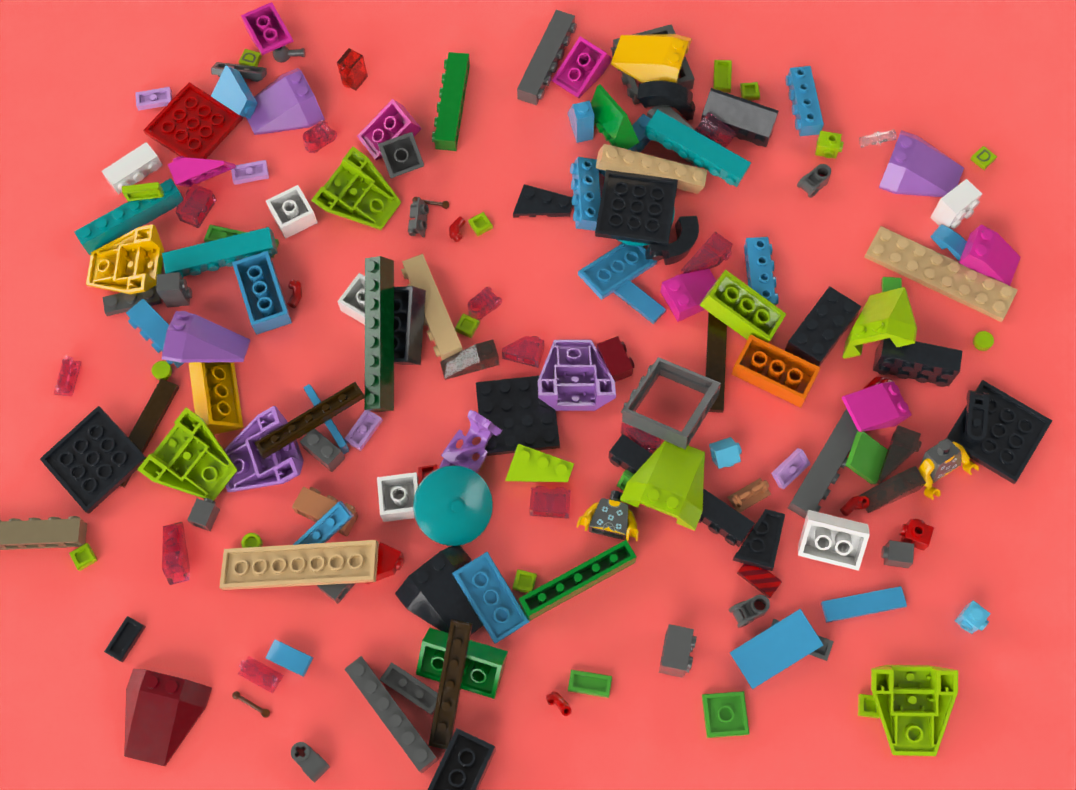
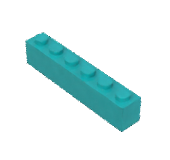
M658 109L646 126L644 134L650 140L659 142L666 149L673 150L680 157L687 158L696 166L708 170L713 176L722 178L729 185L738 187L751 164L746 159Z
M170 178L160 184L164 191V197L129 201L74 231L87 253L91 255V252L183 204L185 201L172 179Z
M269 227L165 252L162 253L165 274L179 272L182 278H184V276L200 275L201 272L208 270L216 271L225 266L233 267L232 262L268 251L271 257L273 254H277L274 233Z

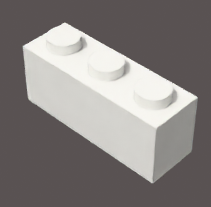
M145 142L101 172L119 195L122 193V186L134 185L142 181L146 176L157 171L163 164L158 155Z

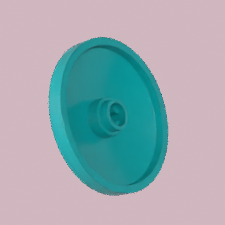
M444 466L429 473L419 484L413 502L415 520L421 531L434 542L447 546L464 545L480 536L490 521L493 508L492 496L487 483L475 471L463 466Z

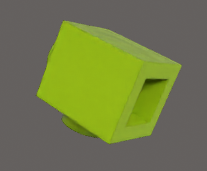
M820 131L815 155L836 159L838 152H842L843 149L842 134Z

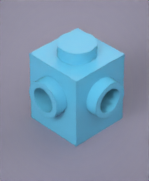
M731 437L709 444L712 461L719 469L731 467L741 462V447Z
M973 600L964 607L955 619V622L962 629L973 634L977 630L982 631L988 625L989 621L987 618L991 613Z

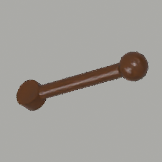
M414 197L412 201H418V197ZM423 200L426 204L442 206L444 209L449 208L448 201L442 203Z
M238 691L233 692V699H239L259 711L264 718L270 716L268 709L260 708L241 696Z

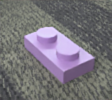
M170 87L135 92L138 111L167 106L172 100Z
M266 160L236 165V168L231 170L234 185L269 179Z
M365 410L344 438L345 442L362 451L383 419L375 413Z
M797 448L771 474L778 487L785 489L811 463L804 451Z

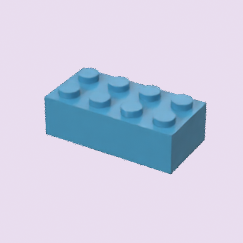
M268 251L232 262L250 323L256 335L291 324L290 314Z

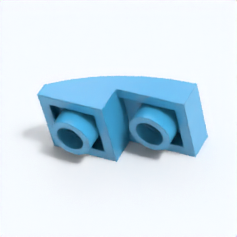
M941 224L930 237L942 250L947 248L959 261L967 241L952 229Z
M274 639L265 657L303 677L313 660V657Z

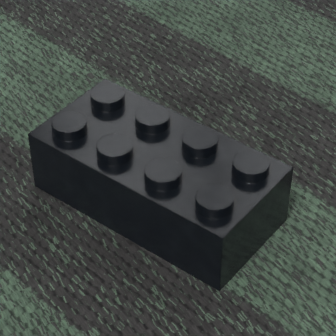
M829 286L789 339L785 351L820 367L854 321L862 306Z
M890 338L882 339L875 351L873 371L881 375H895L901 379H915L920 383H934L940 387L950 386L960 372L962 350L915 341V344L896 347Z
M456 728L428 790H478L496 752V747Z

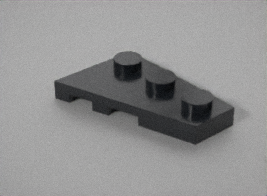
M524 184L513 212V218L519 216L536 217V215L570 217L574 206L572 205L573 197Z
M765 509L732 561L773 571L785 514Z

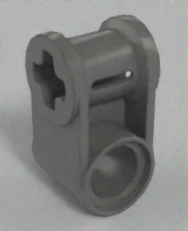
M827 164L818 165L800 179L797 187L802 188L808 193V197L812 198L828 184L831 168Z
M756 595L732 606L728 610L730 613H733L738 623L737 627L741 628L764 616L770 607V602L766 596ZM757 601L762 602L765 609H756L754 603Z
M297 742L292 746V758L314 783L330 768L328 763L306 743ZM300 748H301L302 750L305 749L304 753H305L306 755H305L304 757L298 756V755H299L298 750H299Z

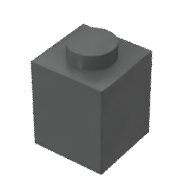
M197 498L187 521L192 526L211 532L220 509L215 505L216 502L211 499L204 498V500Z
M889 540L882 547L881 558H884V565L909 568L913 564L914 544Z

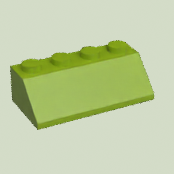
M726 269L700 303L702 308L746 340H748L751 334L765 342L771 341L786 316L785 312Z

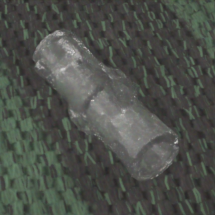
M895 129L884 132L877 131L874 134L859 137V144L861 148L871 145H882L884 142L896 140L897 133Z

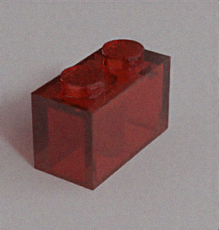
M348 48L337 61V66L342 84L346 88L357 91L368 77L363 55Z

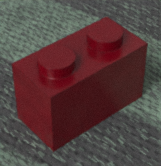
M618 336L597 344V350L615 382L632 376L633 368H635L634 362L631 357L628 358L626 345L623 341H620Z

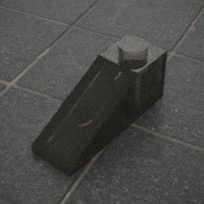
M492 339L475 344L441 361L440 364L444 378L447 380L498 366L499 356Z
M899 425L893 432L877 484H881L905 463L914 452L919 451L922 441H919L921 433Z
M914 466L898 473L859 496L869 498L870 504L866 508L869 514L919 491L926 482L918 468Z

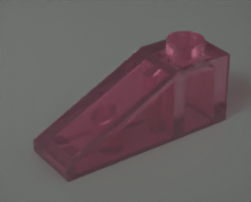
M714 232L681 269V274L719 266L724 260L727 261L731 257L733 243L717 232Z

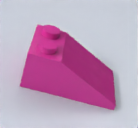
M272 2L241 15L248 34L262 55L294 42Z
M580 36L551 81L575 97L580 98L604 74L612 58L605 51Z
M392 99L357 137L373 158L379 160L382 158L377 144L410 132L415 136L422 128L402 104Z
M179 156L174 158L173 162L168 164V167L176 185L191 187L236 168V165L222 160Z
M981 224L970 233L959 263L1010 286L1021 257L997 232Z
M710 269L680 274L662 282L660 293L677 322L705 310L700 306V303L714 285L716 279Z
M895 382L880 383L842 397L859 432L895 427L912 416L908 404L904 401Z

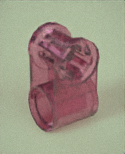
M325 120L318 122L314 127L303 133L306 151L309 153L318 152L336 139L337 132L332 130Z
M490 286L485 287L479 294L468 301V316L481 320L500 306L502 298L497 297L492 292ZM479 308L480 310L474 311L472 309Z

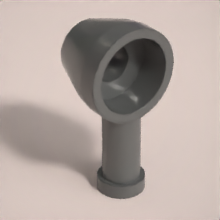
M286 46L273 50L274 59L280 63L286 62L290 57H305L304 48L289 50Z

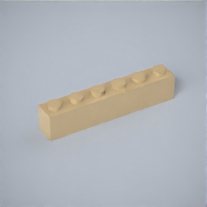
M603 144L598 151L596 169L604 171L612 170L677 179V189L698 194L705 187L707 170L608 144Z
M421 254L402 261L404 268L401 269L404 279H408L410 283L407 286L426 290L423 325H427L429 328L426 332L430 342L434 340L436 346L433 349L436 357L440 356L442 362L464 355L462 345L424 255Z

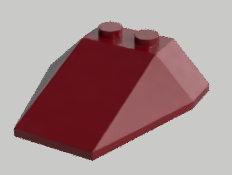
M133 668L126 688L124 756L166 766L206 709L212 687L167 674Z

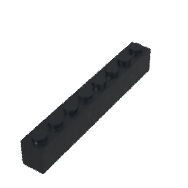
M622 434L609 451L608 458L614 466H620L635 474L650 458L652 453ZM703 488V511L698 523L703 522L714 534L719 533L725 537L727 543L740 547L755 523Z

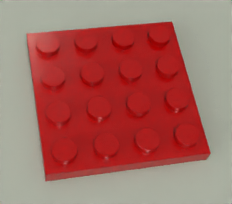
M189 82L143 131L146 135L178 156L207 159L243 120V117Z

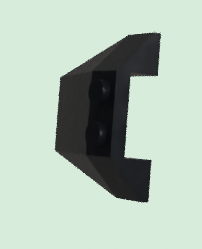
M460 545L441 550L410 574L395 592V595L408 611L440 631L449 633L452 619L473 623L471 635L483 626L452 574L472 561Z

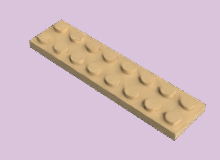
M880 226L864 258L1000 322L1004 320L1018 289L971 270L945 255Z
M377 540L224 549L219 588L222 590L376 582L379 542Z

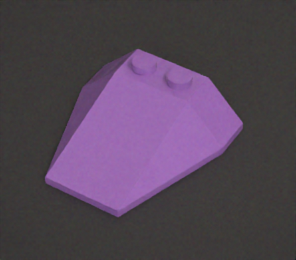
M299 68L282 74L254 96L258 104L251 118H246L254 135L310 128L325 121L315 95Z
M901 130L878 188L894 194L944 197L958 186L964 167L919 136Z
M176 311L167 329L162 360L181 363L244 362L250 345V339L196 314L188 313L187 311Z
M592 340L553 341L538 379V398L556 411H596L616 398L615 381Z
M272 406L258 414L224 449L238 470L226 485L227 492L284 484L300 475L304 460L297 440L263 459L255 445L256 441L288 423L276 406Z

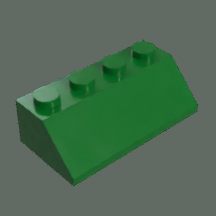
M601 84L598 85L591 101L594 112V126L596 125L600 134L602 133L605 140L609 141L612 146L629 149L638 144L639 140L627 114Z
M433 628L428 629L422 640L416 675L440 682L449 633ZM470 640L461 689L495 699L508 651Z

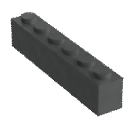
M559 10L555 11L517 88L518 100L537 106L539 100L543 99L544 89L546 86H549L551 75L557 70V62L559 59H562L564 48L570 43L571 33H575L577 27L575 15Z
M847 408L788 506L789 510L803 518H806L808 510L819 512L821 508L818 505L820 500H826L831 491L828 489L830 483H836L840 476L837 471L840 467L844 469L848 459L846 456L851 451L858 431Z
M360 656L344 670L418 771L422 774L436 763L438 758L363 657Z

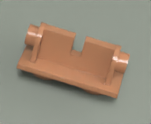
M759 478L727 498L735 510L740 513L770 496L771 493L768 490V482L766 480L762 481Z

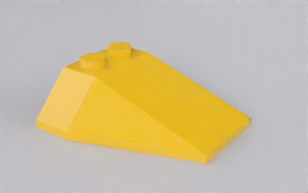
M677 34L621 35L611 65L641 83L649 81L678 83L679 72L685 54L688 53L692 38Z
M152 224L138 227L91 252L86 285L126 294L146 292L156 286L157 274H161L162 253H164L156 226Z

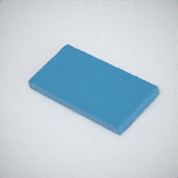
M622 243L579 270L577 275L602 300L655 266L657 261L652 259L646 260V249L643 246H632Z
M485 552L452 573L494 644L530 622L488 552Z
M801 609L729 653L751 688L754 689L823 646V643Z

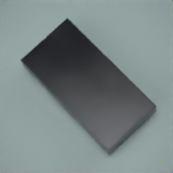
M127 616L104 652L123 663L146 626Z

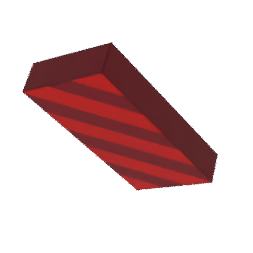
M743 564L737 572L739 576L769 599L782 583L779 578L768 570Z

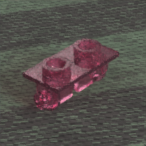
M65 356L62 359L54 395L73 397L81 361H74L71 356Z
M250 656L247 657L246 661L242 660L239 664L241 669L238 675L272 694L284 676Z

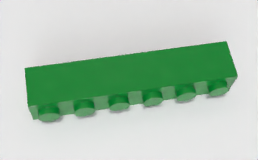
M449 52L448 59L444 60V69L446 71L442 73L443 88L440 87L439 90L441 101L437 102L438 117L434 119L436 131L432 132V142L435 143V149L457 151L470 69V58L467 53Z
M627 540L520 597V605L529 621L633 565L637 557Z

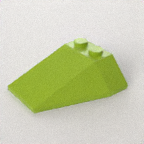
M353 146L342 159L340 166L311 200L326 212L382 230L401 204L400 199L370 159Z
M905 287L869 296L845 341L842 355L844 359L860 356L863 344L890 338L896 347L915 344L917 325Z
M186 407L175 420L174 427L156 450L147 456L137 470L155 483L214 501L238 470L204 420Z
M664 441L627 482L620 501L639 508L640 504L677 518V524L695 531L703 511L705 452L689 445L685 450Z
M883 665L871 668V691L892 755L936 756L958 694V670L930 665Z

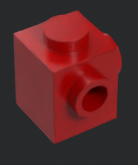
M910 519L906 524L903 523L899 535L902 536L900 542L912 543L914 548L924 551L930 544L934 527L925 524L920 519Z

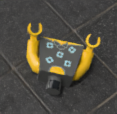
M944 439L925 452L918 471L923 485L926 486L924 490L926 497L934 500L933 494L940 497V490L934 488L932 484L961 466V463H963V470L972 475L970 471L972 467L977 471L979 470V466L969 460L970 457L962 445L957 442H951L949 439Z
M611 491L609 499L601 498L599 502L589 507L583 516L578 519L576 527L578 528L579 525L585 526L584 531H587L589 528L591 533L629 541V537H634L638 541L639 531L637 529V522L633 512L628 509V504L620 501L622 492Z

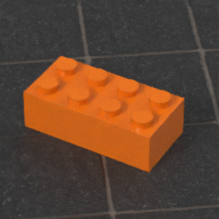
M750 334L733 367L731 375L801 408L821 367Z

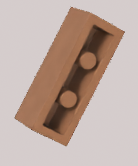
M303 486L292 508L295 513L317 522L338 503V500L331 495H327V497L321 495V492L316 488L310 487L308 489ZM345 503V506L354 517L338 533L347 537L358 518V514L354 506Z

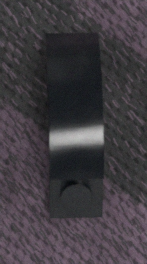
M649 81L639 84L637 99L645 108L657 105L671 106L677 109L687 121L693 119L695 104L692 101L693 93L686 87L669 81Z
M697 216L679 217L675 224L677 240L669 243L668 246L661 244L649 245L645 252L646 260L659 261L664 259L665 265H670L685 258L698 237L699 224Z

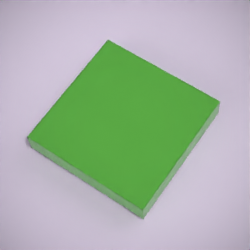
M857 431L845 466L870 484H877L888 449L864 431Z
M744 691L701 695L706 738L750 734Z

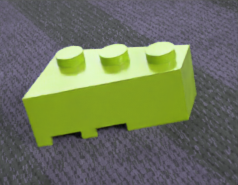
M518 444L505 481L568 482L574 463Z

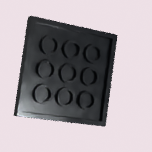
M606 170L595 236L668 246L678 180Z
M539 376L476 382L478 413L502 430L501 434L498 436L493 435L488 440L485 450L488 452L487 456L515 453L518 444L535 450L560 448L556 410L538 398Z
M982 380L975 391L978 394L983 392L990 394L986 437L979 443H972L965 437L966 405L946 439L962 445L971 459L1015 484L1052 423V420Z
M97 406L44 454L40 460L82 509L90 514L127 480L147 457L103 408Z

